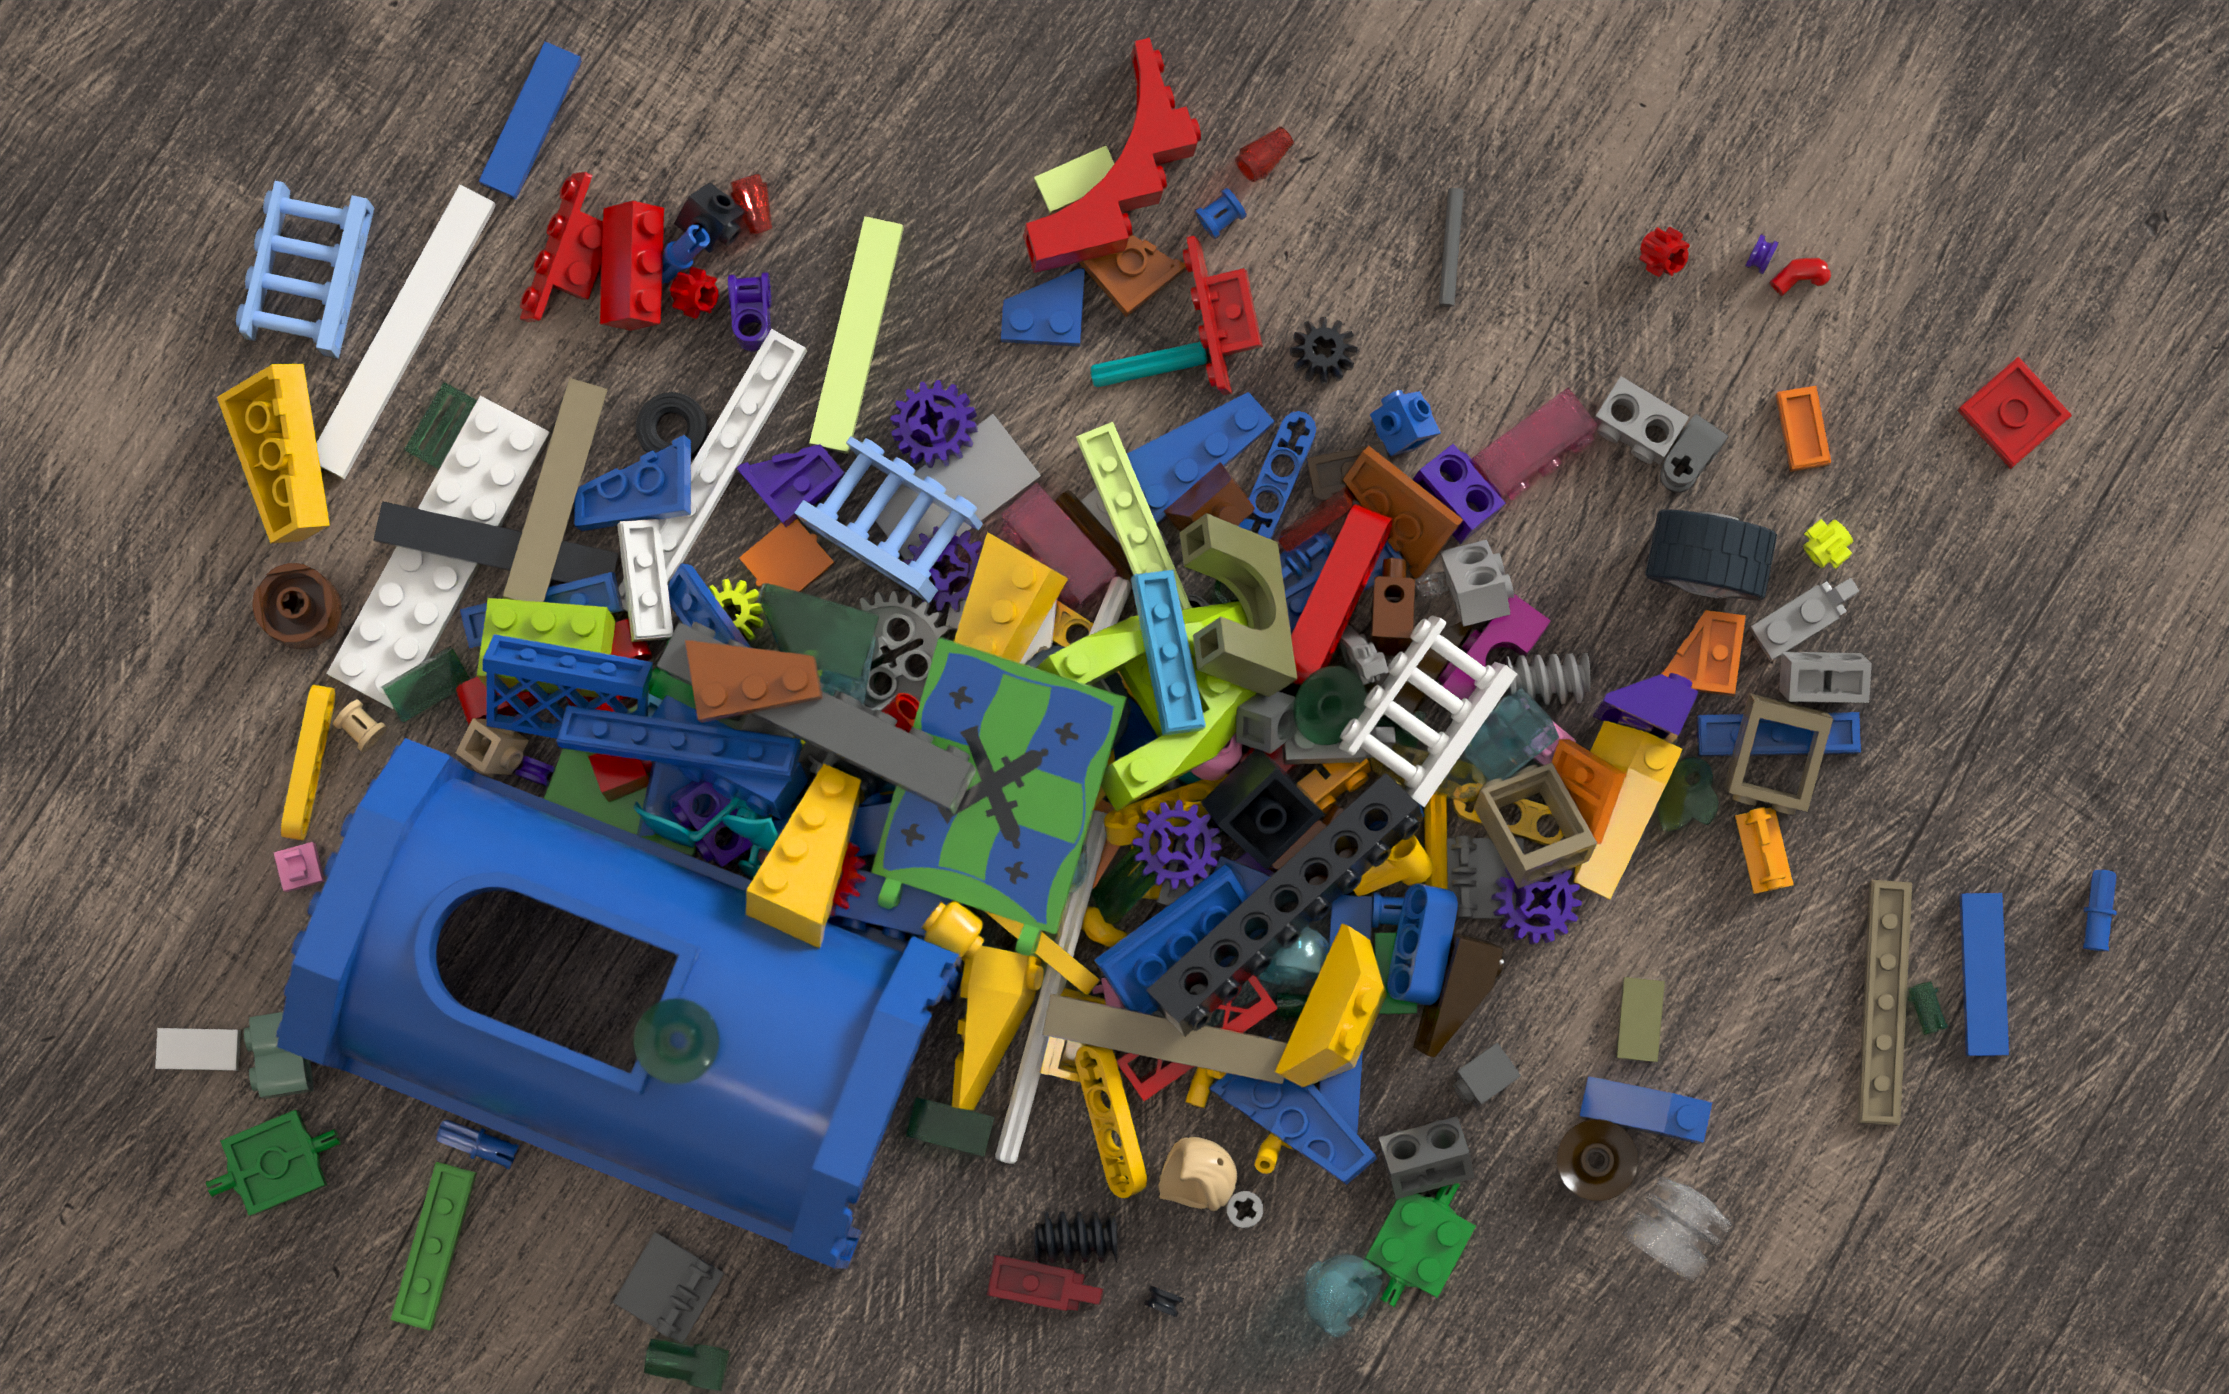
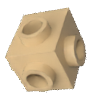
M473 718L455 753L470 763L475 771L484 776L493 777L494 774L512 775L514 769L522 761L523 751L529 740L517 731L486 726V719Z

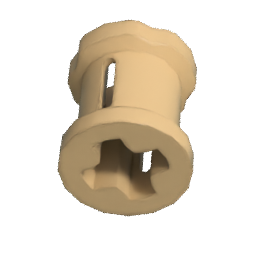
M356 699L338 714L333 725L338 730L343 728L358 743L357 748L361 752H365L383 736L387 726L382 722L377 723L362 709L363 704Z

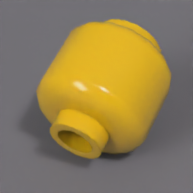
M951 901L947 905L940 902L921 927L926 931L924 941L957 953L960 957L964 955L968 959L972 958L984 942V939L979 936L983 926L982 920L957 901Z

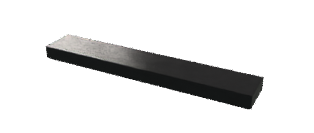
M382 501L373 541L511 571L522 532ZM562 541L551 580L569 583L615 572L619 553Z

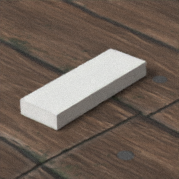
M659 519L619 522L617 526L632 642L669 639L673 635V625Z

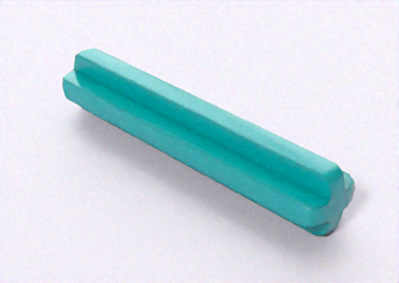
M1196 342L1095 364L1090 367L1093 385L1095 387H1102L1203 365L1207 362V355L1202 343Z

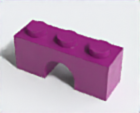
M1514 594L1513 598L1508 599L1510 615L1491 619L1482 633L1475 629L1462 646V649L1484 667L1486 666V656L1488 653L1497 648H1509L1517 654L1526 657L1548 628L1551 620ZM1451 662L1438 678L1443 683V687L1460 700L1464 698L1468 700L1477 687L1474 685L1475 680Z

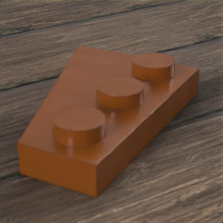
M1370 446L1361 453L1343 479L1363 507L1393 518L1389 534L1390 538L1387 541L1395 552L1400 550L1411 565L1409 571L1416 581L1423 576L1463 521L1461 517Z

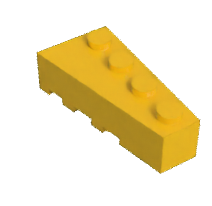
M271 364L219 395L217 400L270 544L298 542L330 526L304 364Z
M987 532L954 642L1020 663L1068 578Z
M823 764L747 888L746 915L819 949L821 948L833 896L840 878L842 863L859 807L860 779L827 764Z

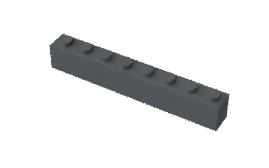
M679 622L657 667L665 674L692 686L685 640L726 644L713 639L716 632L702 624L693 622L692 626L688 627ZM730 639L727 644L731 646L746 647L745 645L732 639ZM821 682L822 699L748 713L955 814L977 771L972 763L968 762L970 758L968 753L951 745H948L946 751L932 745L931 743L934 738L929 734L914 727L911 728L909 733L895 727L897 720L882 711L875 709L873 715H870L858 709L861 702L849 695L838 692L835 698L823 692L824 684Z

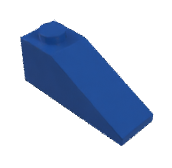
M1588 1076L1579 1116L1589 1119L1607 1120L1619 1126L1701 1144L1704 1143L1712 1102Z

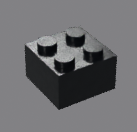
M1255 749L1200 802L1217 825L1266 870L1325 814L1293 778L1264 751Z

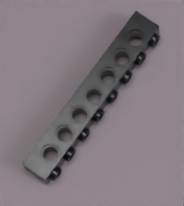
M1385 773L1146 990L1152 1005L1184 1037L1192 1030L1198 1031L1203 1028L1211 1019L1212 1012L1222 1003L1227 1004L1235 999L1240 993L1242 985L1250 977L1262 974L1270 966L1272 957L1282 948L1288 949L1293 946L1301 937L1302 930L1313 920L1316 922L1325 917L1330 911L1332 903L1340 895L1352 892L1361 882L1363 874L1372 866L1378 867L1383 864L1390 856L1391 849L1402 839H1410L1419 830L1423 821L1419 804ZM1376 821H1384L1387 823V825L1379 831H1372L1368 829L1369 826ZM1346 848L1358 850L1350 858L1339 857L1340 852ZM1316 875L1328 877L1320 885L1309 884V881ZM1287 902L1298 903L1297 907L1291 912L1284 913L1279 911L1280 907ZM1257 929L1268 930V933L1262 939L1252 940L1249 938L1251 933ZM1235 956L1238 958L1237 962L1230 967L1219 966L1225 957ZM1204 983L1208 985L1207 989L1199 995L1189 993L1190 989L1196 984Z

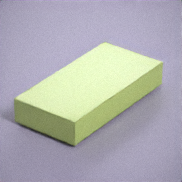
M1107 146L1034 177L1050 215L1081 199L1106 176L1115 164Z

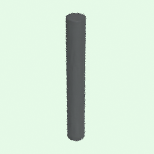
M1449 188L1447 195L1439 306L1442 307L1455 306L1464 190L1460 188Z

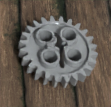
M892 591L889 602L886 601L882 592L875 593L874 605L866 597L861 598V611L852 606L846 608L851 618L850 621L844 619L836 620L837 625L843 630L842 634L829 635V638L838 643L837 649L826 651L827 655L837 658V663L829 666L827 670L839 672L841 676L834 681L833 687L845 685L847 690L844 694L857 698L859 702L865 706L868 705L871 709L892 698V696H897L899 693H908L920 702L938 638H944L943 635L951 629L950 625L938 627L936 623L942 613L936 612L930 616L926 614L930 604L926 601L915 607L914 594H909L903 603L900 600L899 591ZM897 618L906 620L910 627V633L903 641L896 639L891 631L892 624ZM862 636L869 637L874 643V652L869 658L861 657L856 649V643ZM918 638L923 639V645L895 659L897 666L891 662L882 664L866 674L860 672L861 667L888 654L887 646L890 650L900 649ZM915 654H920L927 660L928 668L923 676H916L910 670L909 662ZM879 672L887 673L892 679V688L887 694H881L874 686V678Z

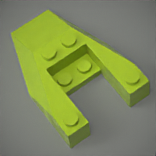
M1240 601L1181 609L1206 726L1202 731L1162 735L1138 616L1130 617L1084 637L1048 656L1036 667L1037 669L1089 686L1119 671L1157 734V739L1113 762L1105 769L1101 787L1116 812L1213 759L1235 735L1237 707L1257 694V692L1197 670L1193 635L1220 616L1248 627L1247 616Z

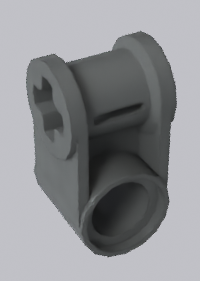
M1695 414L1666 457L1660 471L1662 485L1673 493H1682L1690 489L1705 467L1710 465L1729 435L1698 414ZM1680 465L1684 466L1686 471L1680 477L1673 474L1674 469H1677Z

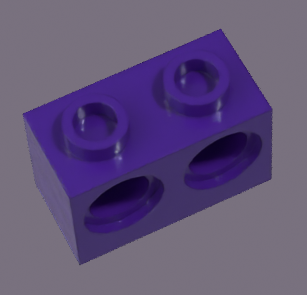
M1454 444L1450 445L1422 467L1412 479L1463 519L1462 523L1453 533V537L1460 544L1491 521L1506 504L1496 486L1486 481L1475 469L1472 459L1466 453L1461 452ZM1440 472L1450 475L1453 482L1445 480ZM1466 501L1475 504L1479 512L1471 510Z
M703 779L700 782L691 781L670 796L676 805L671 812L685 829L691 827L696 832L721 812L732 799L719 794L712 784ZM700 794H708L710 797L709 808L704 813L695 814L692 808L693 800ZM735 808L729 815L736 816L738 809ZM722 821L700 841L695 842L696 844L694 845L707 863L713 860L721 867L753 846L748 838H744L733 831L732 839L727 845L717 846L715 844V834L720 828L726 827Z

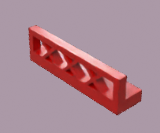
M1253 975L1248 981L1259 996L1243 1007L1232 1006L1231 1002L1221 1004L1216 1009L1225 1010L1223 1021L1215 1027L1243 1033L1278 1008L1257 977ZM1230 1011L1235 1012L1231 1016H1229ZM1127 1052L1116 1060L1143 1101L1194 1067L1167 1060L1162 1063V1059H1157L1156 1068L1139 1079L1128 1064L1138 1057V1054Z

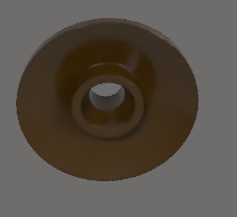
M1602 1119L1587 1120L1572 1127L1562 1138L1556 1156L1557 1169L1565 1186L1575 1195L1590 1201H1605L1619 1196L1631 1185L1638 1169V1152L1631 1136L1619 1125ZM1592 1153H1599L1603 1157V1165L1600 1168L1596 1169L1590 1166L1588 1159Z

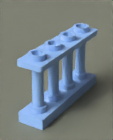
M275 181L273 190H268L264 199L263 211L267 215L264 228H259L255 236L254 249L258 253L255 265L250 266L246 274L245 288L249 290L246 303L240 304L238 308L236 326L240 327L239 332L245 339L255 341L258 327L313 338V342L317 343L316 348L323 356L339 359L374 207L367 198L353 195L351 196L350 205L344 206L343 209L289 199V188L284 182ZM285 214L340 225V228L343 229L341 243L331 247L280 236ZM276 252L331 262V266L335 267L332 281H327L323 285L271 274ZM267 289L322 300V304L326 305L322 320L318 319L315 323L262 312Z
M850 436L846 444L857 455V458L825 503H819L817 507H814L803 500L794 513L808 528L930 603L938 589L929 580L931 576L929 570L963 522L979 531L983 523L975 514L977 507L960 495L955 500L944 494L946 488L929 476H926L924 481L913 475L915 469L902 459L896 457L892 462L882 456L885 451L871 440L865 438L861 443ZM870 465L888 476L855 523L850 522L846 527L836 521L839 517L836 513ZM903 484L919 495L885 542L881 541L876 546L867 540L870 536L867 532L897 489ZM934 503L950 514L917 561L912 560L907 565L898 559L900 556L898 551L928 508Z

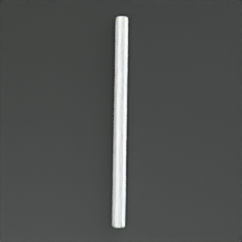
M1093 810L1054 941L1072 957L1074 956L1106 840L1104 818L1107 813ZM1049 964L1046 969L995 1154L997 1160L1009 1164H1014L1017 1161L1041 1075L1040 1070L1049 1036L1042 1035L1050 994L1061 995L1067 981L1065 977Z

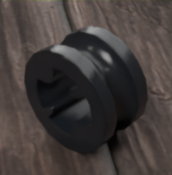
M1150 1285L1151 1297L1145 1300L1143 1305L1177 1317L1179 1312H1177L1176 1306L1179 1303H1183L1184 1298Z

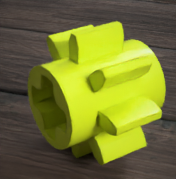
M1820 519L1804 533L1809 541L1803 545V548L1810 559L1820 568H1824L1830 563L1836 569L1852 555V552L1847 547L1853 543V538L1837 520H1832L1826 525Z

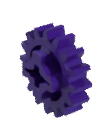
M936 380L933 389H928L923 381L920 382L919 393L915 394L910 389L905 391L909 399L906 403L896 401L895 405L901 414L892 415L890 420L894 426L899 428L891 433L895 441H901L898 447L903 455L911 451L910 458L913 463L917 464L924 457L928 468L933 467L935 459H941L944 466H948V456L954 454L957 458L961 459L963 455L960 447L962 445L967 447L973 446V441L968 436V433L978 432L976 423L970 421L977 414L974 407H967L970 400L966 393L957 397L958 389L956 385L951 384L945 391L941 381ZM936 401L946 402L950 406L943 407L937 404ZM919 408V410L917 411L916 415H915L914 417H912V415H913V413L916 411V409ZM931 412H933L935 418L938 419V427L936 428L938 436H936L933 429L930 428L932 420L930 414ZM957 431L955 436L949 441L953 432ZM926 441L932 444L933 447L922 446L918 442Z
M938 526L933 527V536L939 530ZM967 530L960 537L957 536V532L929 570L935 580V587L938 589L929 606L933 601L936 602L938 612L943 613L946 604H951L953 610L959 612V602L967 600L980 555L978 556L977 553L983 547L980 541L969 544L971 533ZM920 533L921 546L909 545L908 549L914 557L913 559L903 560V562L907 565L912 560L916 562L933 537L928 538L925 534ZM958 546L969 553L973 565L959 560ZM946 560H950L952 566L959 569V571L949 572L947 578L943 579L942 574L934 568L944 566ZM961 581H969L961 591L952 594L953 587Z
M1177 800L1174 809L1169 810L1167 804L1163 802L1159 805L1160 814L1158 816L1151 810L1145 813V817L1149 822L1148 825L1143 823L1136 825L1135 829L1143 835L1142 838L1132 840V846L1141 848V853L1133 859L1134 862L1144 861L1147 866L1141 873L1143 876H1147L1152 872L1157 875L1154 885L1159 886L1167 879L1169 880L1170 889L1176 890L1179 880H1183L1186 887L1191 888L1194 886V875L1201 880L1208 877L1206 870L1203 868L1205 865L1208 867H1215L1218 862L1210 854L1211 852L1221 850V845L1212 843L1211 838L1219 833V829L1207 828L1206 824L1211 818L1209 814L1201 818L1196 816L1198 805L1194 804L1188 811L1183 810L1182 800ZM1182 819L1190 824L1186 827H1173L1166 820ZM1152 831L1158 839V852L1154 856L1151 855L1149 846ZM1199 834L1203 841V852L1200 859L1198 858L1199 855L1194 851L1195 838ZM1169 836L1174 840L1179 837L1184 839L1185 843L1182 846V850L1185 854H1182L1180 851H1175L1173 854L1167 849L1171 844ZM1167 863L1180 864L1184 869L1186 868L1187 871L1172 872L1162 867Z
M1506 867L1505 871L1509 878L1500 877L1496 879L1495 883L1502 888V892L1492 895L1493 900L1501 902V907L1493 912L1494 916L1504 915L1506 918L1501 928L1506 930L1514 927L1516 929L1514 933L1515 940H1520L1527 934L1529 944L1531 945L1539 942L1540 935L1545 943H1549L1555 940L1554 931L1560 936L1568 933L1569 931L1564 922H1576L1578 917L1571 912V909L1582 905V901L1572 898V893L1580 889L1579 884L1569 885L1567 882L1572 872L1568 870L1563 873H1557L1547 877L1549 879L1546 882L1537 881L1518 889ZM1547 890L1539 901L1540 906L1526 910L1531 905L1534 894ZM1513 891H1514L1515 894H1516V907H1515V908L1513 907V904H1512V893H1513ZM1558 893H1560L1561 897L1560 909L1557 906ZM1528 918H1534L1546 926H1532L1524 921Z

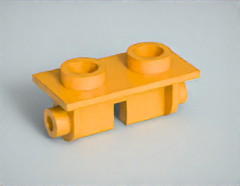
M1367 758L1360 764L1359 762L1322 763L1331 776L1325 780L1317 769H1314L1300 780L1298 784L1326 814L1333 804L1336 805L1337 801L1335 798L1347 789L1349 792L1357 790L1368 780L1367 774L1371 771L1370 763Z
M1763 807L1750 810L1748 813L1735 815L1753 893L1757 894L1793 886L1776 811L1772 808L1765 809Z

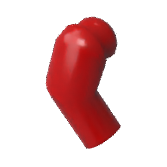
M1797 258L1786 265L1769 283L1779 295L1783 296L1799 280H1811V283L1817 286L1825 285L1831 278V271L1827 268L1828 264L1820 258Z

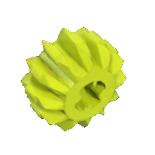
M729 579L723 580L722 586L724 591L721 593L713 585L708 587L726 613L728 612L726 607L729 605H734L738 611H741L740 615L735 614L737 620L733 621L741 634L744 633L748 640L753 641L755 635L749 629L750 626L756 628L764 627L763 620L753 615L762 614L766 611L764 604L754 603L760 596L759 592L753 589L745 594L747 584L742 580L737 583L734 591H732Z

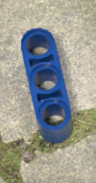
M1419 883L1413 884L1407 890L1403 900L1387 981L1388 992L1395 1000L1432 1005L1439 998L1458 909L1457 897L1453 891Z

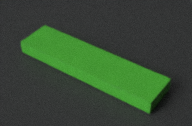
M436 1162L391 1320L426 1330L433 1329L477 1172Z

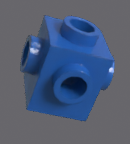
M1402 390L1392 392L1382 398V406L1370 414L1376 426L1377 435L1384 442L1390 456L1413 452L1441 434L1432 416L1431 407L1420 391L1404 394Z

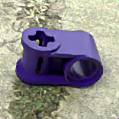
M764 272L761 274V277L737 278L735 274L728 275L732 329L736 340L741 348L747 351H759L771 331V286L769 273ZM755 322L761 325V330L755 336L749 337L742 334L743 327L748 323Z

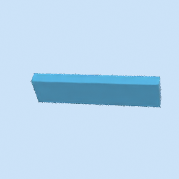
M1173 570L1134 574L1131 578L1162 735L1202 731L1206 726Z

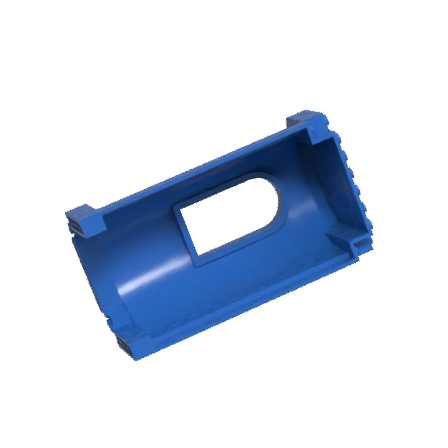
M405 738L400 746L397 745L394 748L389 762L377 779L371 781L355 813L347 815L340 836L344 837L338 853L333 852L330 855L324 870V875L328 876L322 892L317 891L308 908V915L312 916L306 931L301 930L295 938L291 951L295 958L284 990L286 1000L283 1017L276 1033V1037L279 1038L277 1047L318 1064L355 1074L788 1246V1250L833 1268L848 1269L862 1230L851 1226L853 1218L851 1217L852 1211L848 1209L849 1203L856 1204L860 1198L862 1188L925 1029L930 1021L931 1013L926 1011L927 1006L935 1005L940 999L953 1004L962 981L965 966L960 955L913 936L910 941L881 935V930L866 925L865 931L842 926L843 918L836 915L827 919L824 937L819 949L746 915V893L752 880L474 772L450 755ZM490 891H510L525 895L677 955L678 959L632 1073L630 1074L478 1014L456 1001L441 980L436 959L440 932L452 912L466 900L476 895Z

